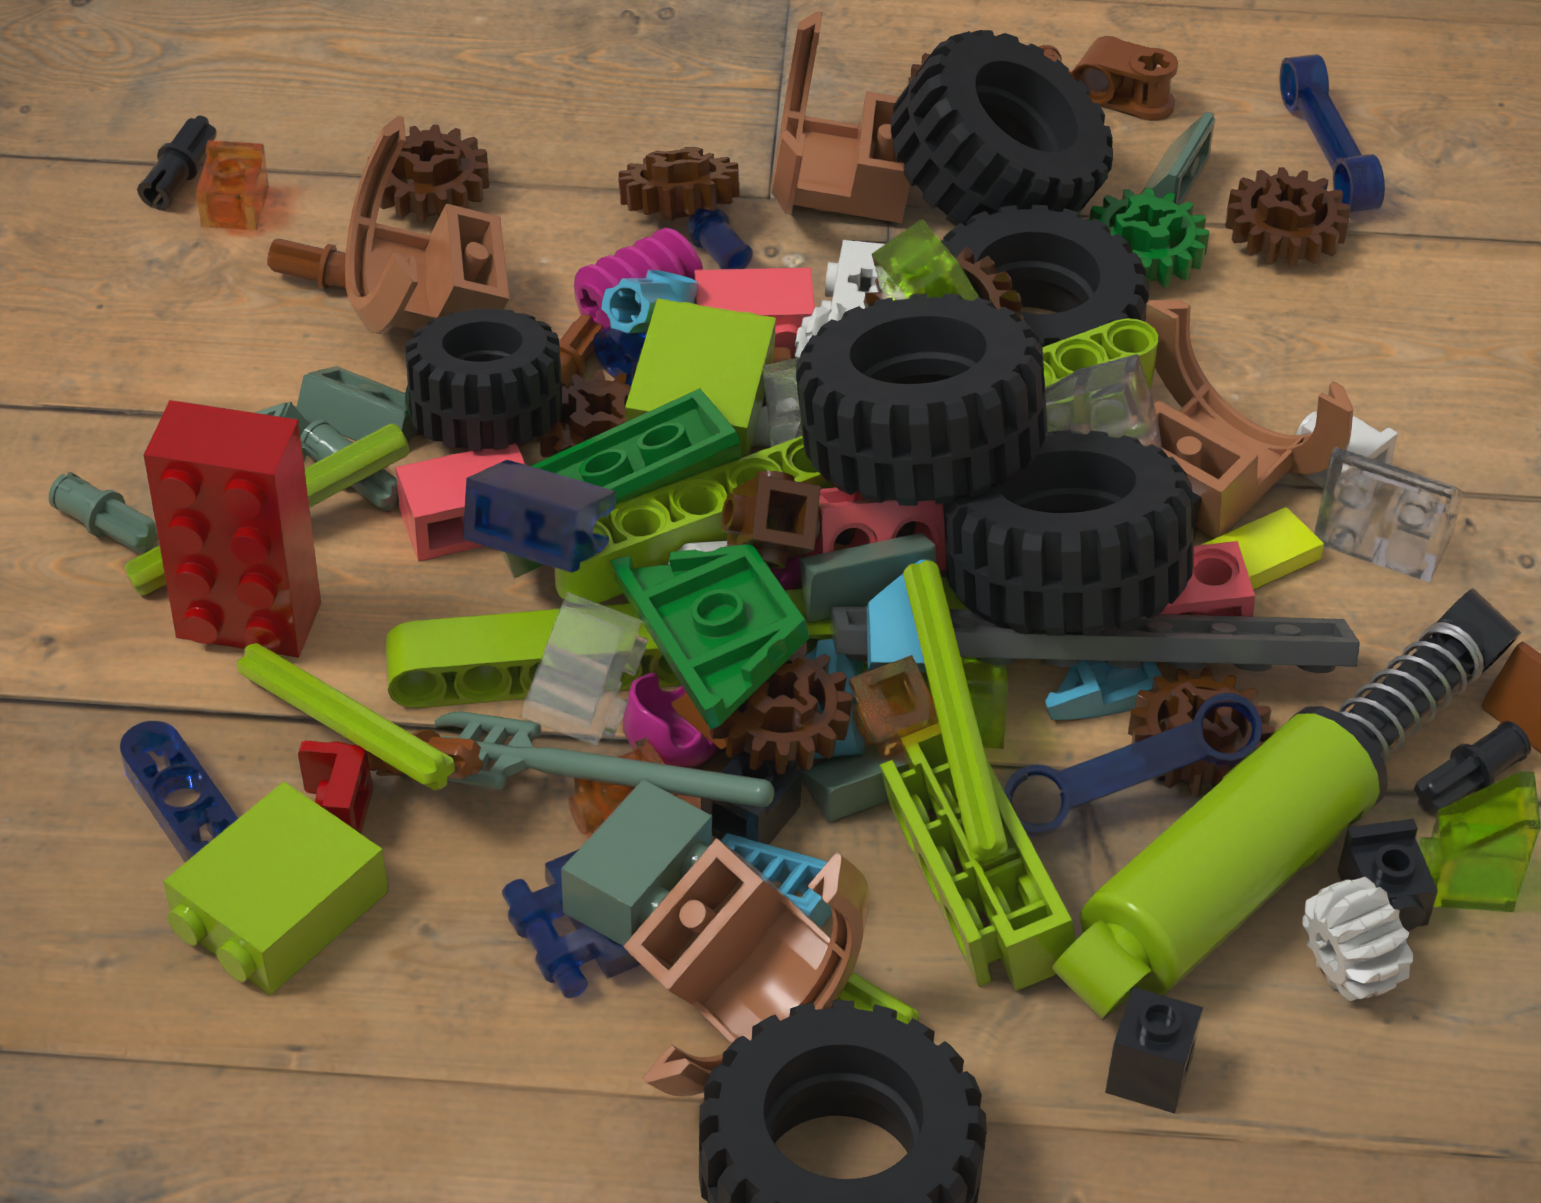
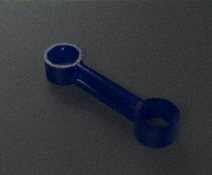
M1319 54L1284 58L1279 73L1280 92L1283 103L1288 111L1301 110L1333 170V190H1341L1344 193L1342 203L1350 205V213L1379 209L1382 206L1385 195V181L1381 163L1374 154L1362 155L1329 96V78L1323 58Z
M1233 693L1218 694L1209 698L1200 706L1193 721L1060 771L1045 765L1023 767L1010 777L1004 792L1012 805V798L1016 788L1029 777H1044L1058 786L1061 791V808L1053 821L1034 824L1023 820L1016 813L1027 835L1045 836L1053 833L1063 825L1071 809L1204 759L1224 766L1240 763L1259 743L1262 734V720L1258 710L1248 699ZM1215 707L1234 708L1240 711L1250 722L1252 728L1251 737L1248 743L1243 748L1237 750L1236 753L1226 754L1212 749L1204 740L1203 721L1211 709Z

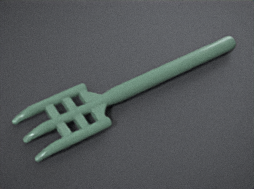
M463 711L447 713L435 720V725L438 728L446 726L465 728L458 738L472 739L481 747L479 758L483 762V766L477 775L469 774L465 779L448 778L447 782L500 790L504 788L507 777L531 768L550 775L633 788L644 779L672 794L761 808L768 806L773 801L775 795L771 782L764 779L553 747H533L532 741L541 734V726L537 722ZM484 732H489L483 742L478 741ZM509 735L514 736L508 746L503 745ZM440 736L441 738H454V737ZM491 760L497 761L490 771H485Z

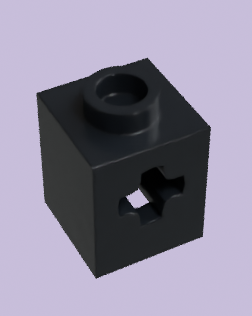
M1133 987L1114 1041L1105 1093L1175 1114L1193 1058L1203 1007Z

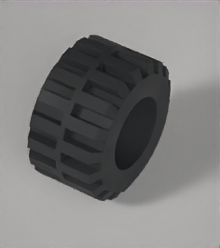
M487 308L459 311L427 322L428 326L418 328L412 334L413 339L407 341L405 355L410 417L417 431H423L426 438L432 441H442L444 446L452 448L462 447L477 451L493 448L498 450L508 448V445L515 443L522 445L532 441V437L543 436L551 430L550 425L556 424L559 421L561 410H563L559 338L557 333L552 332L551 326L543 321H536L534 316L525 313H515L512 310L505 309L494 310Z

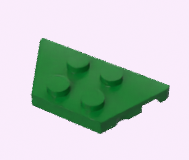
M753 544L725 546L708 552L696 549L670 552V565L634 568L631 556L618 557L611 560L610 564L615 581L710 730L720 726L809 639L805 618Z

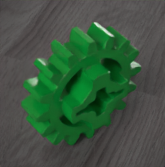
M1146 188L1144 194L1137 195L1130 189H1123L1121 200L1106 195L1103 199V207L1092 206L1090 219L1087 220L1090 222L1095 218L1106 224L1112 236L1119 233L1132 247L1133 253H1136L1146 269V279L1148 282L1158 280L1163 287L1170 286L1172 275L1184 281L1188 280L1191 268L1201 269L1204 255L1207 252L1209 230L1204 229L1205 216L1192 215L1194 204L1191 202L1180 205L1175 204V194L1171 192L1163 198H1157L1152 188Z

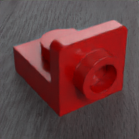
M302 741L298 758L304 790L307 793L316 794L315 803L361 834L373 792L367 750L358 745L338 741Z

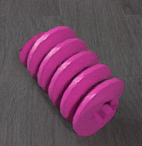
M663 228L654 232L651 237L635 241L633 246H626L617 250L614 256L602 257L598 259L595 265L590 264L578 270L574 280V293L581 315H590L596 323L603 326V338L611 336L613 332L609 317L601 309L603 296L606 289L618 285L622 278H646L648 270H659L695 280V270H703L702 262L697 252L683 235L676 230Z

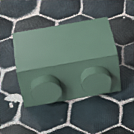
M643 779L561 868L563 913L624 946L712 844V815Z

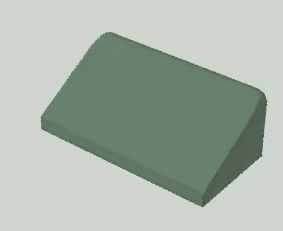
M1205 112L1168 147L1140 194H1144L1146 188H1152L1157 198H1163L1171 192L1175 194L1174 203L1177 205L1182 204L1209 159L1215 124L1213 113Z
M338 366L310 372L303 376L296 408L306 421L312 423L319 419L326 420L340 434L356 441L390 423H395L401 429L408 443L418 432L406 411L404 392Z
M923 533L799 558L807 621L812 622L831 618L832 606L867 607L869 601L902 575L908 565L915 564L919 560H930L936 563L935 544Z
M916 728L865 746L862 755L834 757L812 765L810 770L800 769L804 784L827 821L830 823L888 802L880 764L893 760L899 774L908 771L909 767L900 738L921 729Z

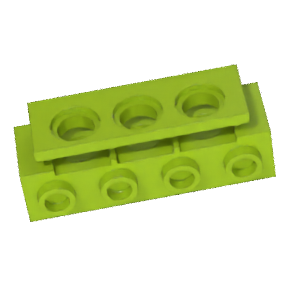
M939 723L900 738L909 770L899 774L893 760L880 764L890 808L978 987L991 982L988 963L1000 959L1015 991L1056 975L1051 968L1059 957L1076 941L1073 922L990 763L987 760L1008 849L1000 858L977 861L970 855ZM932 809L937 819L936 821L930 822L927 810ZM957 859L963 872L956 874L951 861ZM979 912H984L990 926L983 927L978 915Z

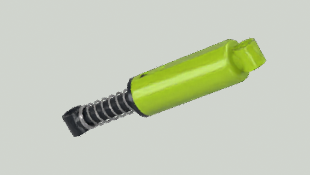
M1472 588L1455 602L1436 623L1427 627L1419 635L1416 642H1412L1405 647L1401 656H1397L1389 661L1385 670H1381L1373 675L1370 684H1365L1359 688L1354 698H1349L1342 703L1338 712L1324 706H1308L1294 714L1266 742L1253 750L1229 771L1218 785L1093 894L1080 913L1083 934L1059 957L1051 969L1101 1020L1106 1019L1130 997L1133 987L1163 996L1168 994L1297 873L1313 864L1342 837L1343 832L1348 827L1359 821L1383 799L1388 786L1385 763L1388 761L1389 751L1402 749L1405 737H1413L1419 734L1421 723H1428L1434 720L1437 712L1436 708L1444 709L1449 706L1452 695L1461 694L1465 691L1467 685L1480 678L1516 641L1521 632ZM1415 649V652L1412 655H1408L1409 652ZM1400 662V666H1398L1396 669H1393V667ZM1385 676V679L1382 682L1377 683L1379 679ZM1369 690V693L1364 698L1361 697L1363 693ZM1446 695L1445 701L1438 703ZM1353 704V707L1348 712H1345L1346 708ZM1431 709L1430 714L1428 716L1422 717ZM1415 724L1413 730L1406 732L1412 725ZM1399 738V742L1391 746Z

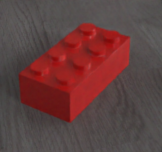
M169 400L143 455L176 638L192 640L201 644L210 643L245 649L250 644L258 643L276 654L299 658L321 605V596L298 419Z

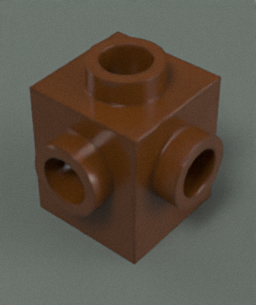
M777 471L757 472L756 477L733 488L732 493L727 496L724 502L721 526L724 532H728L727 546L753 544L769 569L785 568L786 562L813 551L821 522L818 510L821 486L797 482L795 477L788 473Z

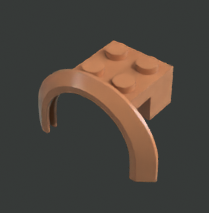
M817 11L798 24L771 193L784 213L789 215L792 213L793 205L820 211L826 210L867 217L874 220L880 219L902 223L911 184L904 175V163L897 162L893 150L894 139H891V116L893 115V107L898 96L866 91L859 125L805 116L823 13Z
M397 116L382 128L367 160L352 209L346 245L345 284L348 299L366 329L376 334L386 333L393 326L416 331L420 327L428 326L427 322L433 319L445 317L450 313L487 308L494 310L504 309L510 299L501 218L499 216L446 204L430 236L376 223L387 181L406 142L404 117Z
M1149 300L1146 303V322L1154 327L1158 334L1155 368L1170 394L1181 406V409L1178 411L1157 400L1121 436L1137 438L1143 446L1153 444L1163 449L1168 457H1173L1179 463L1192 483L1193 492L1201 497L1196 529L1214 539L1224 535L1285 473L1314 474L1322 472L1333 466L1343 456L1350 442L1354 409L1342 385L1332 381L1329 385V395L1322 392L1318 396L1317 418L1313 432L1303 435H1287L1266 429L1247 419L1230 406L1213 388L1202 372L1194 355L1190 339L1191 305L1182 300Z
M716 838L623 947L668 991L693 1005L731 1043L741 1036L751 1040L752 1026L774 1014L781 1021L790 1017V1008L812 1002L814 1003L815 1010L831 1008L833 1000L838 998L845 987L860 953L869 906L868 884L859 869L838 852L834 854L809 883L808 887L820 895L831 907L833 927L830 936L753 864ZM671 1044L642 1079L647 1084L672 1096L684 1097L704 1093V1086L711 1070L722 1064L723 1054L711 1057H696Z

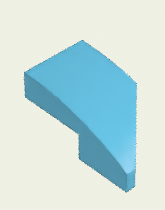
M919 560V561H918L917 563H915V564H920L921 562L926 561V560ZM903 574L868 603V671L926 672Z
M1079 660L1077 665L1069 667L1070 670L1056 693H1049L1045 700L1047 711L1051 720L1085 719L1130 711L1135 708L1139 690L1151 692L1153 678L1158 675L1162 677L1155 662H1143V665L1138 668L1125 669L1111 666L1105 661Z

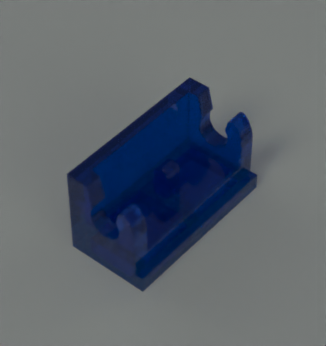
M505 460L466 478L463 539L573 573L580 569L581 562L600 553L609 542V536L593 533V528L600 517H606L615 509L616 491L511 460Z

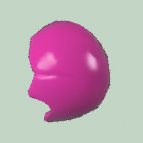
M648 673L632 681L623 717V732L635 754L649 762L685 768L703 764L718 751L719 747L674 710L671 703L687 693L683 686L674 691H664L659 687V678L655 673Z

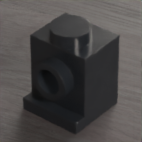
M743 751L741 754L733 757L721 773L764 779L771 782L775 794L773 801L768 806L761 808L701 798V810L712 815L713 837L722 840L729 833L769 845L801 806L802 772L797 770L793 760L788 761L785 774H777L774 762L764 760L757 770L750 769V754Z
M1414 819L1348 827L1337 869L1341 881L1347 879L1352 881L1362 877L1368 878L1375 884L1376 888L1381 887L1387 892L1390 905L1393 909L1400 910L1399 919L1407 931L1418 926L1428 925L1438 890L1415 838L1418 828Z

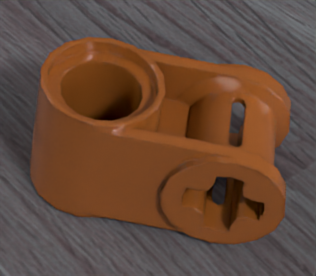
M1103 36L1097 38L1072 71L1075 80H1081L1090 90L1089 97L1093 103H1099L1100 106L1130 113L1135 117L1145 120H1160L1168 117L1174 110L1175 99L1170 90L1171 78L1176 75L1178 70V60L1174 54L1167 50L1145 47L1123 41L1114 36Z

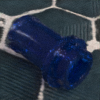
M703 208L696 210V213L690 216L687 223L689 240L696 247L704 248L719 264L720 269H745L752 260L753 251L729 226L728 215L718 208L713 211Z

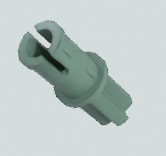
M323 419L315 420L309 424L301 435L302 452L316 462L353 443ZM385 469L351 486L384 511L393 510L398 504L397 479Z
M68 472L67 475L61 474L53 482L49 491L50 505L80 520V522L85 524L90 534L96 537H105L107 535L139 554L151 550L154 543L158 541L157 529L153 519L126 505L123 496L114 490L101 491L72 472Z

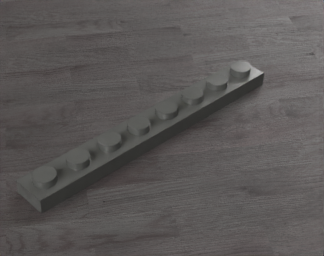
M832 606L830 631L836 654H845L854 661L868 662L867 607ZM949 609L960 656L975 657L979 662L989 665H1008L1014 662V658L1040 659L1043 663L1056 667L1075 666L1079 663V660L1105 661L1111 666L1125 669L1138 668L1143 665V662H1169L1172 666L1185 670H1200L1206 668L1208 663L1233 664L1239 669L1253 672L1267 671L1271 669L1272 665H1297L1298 668L1304 671L1329 673L1334 671L1336 666L1357 667L1360 646L1359 640L1345 619L1157 614L1150 619L1145 616L1140 617L1135 625L1123 629H1118L1116 626L1103 628L1102 633L1083 635L1082 631L1065 632V636H1048L1045 631L1031 629L1029 633L1015 631L1010 628L1009 624L1004 622L995 625L984 620L977 611Z

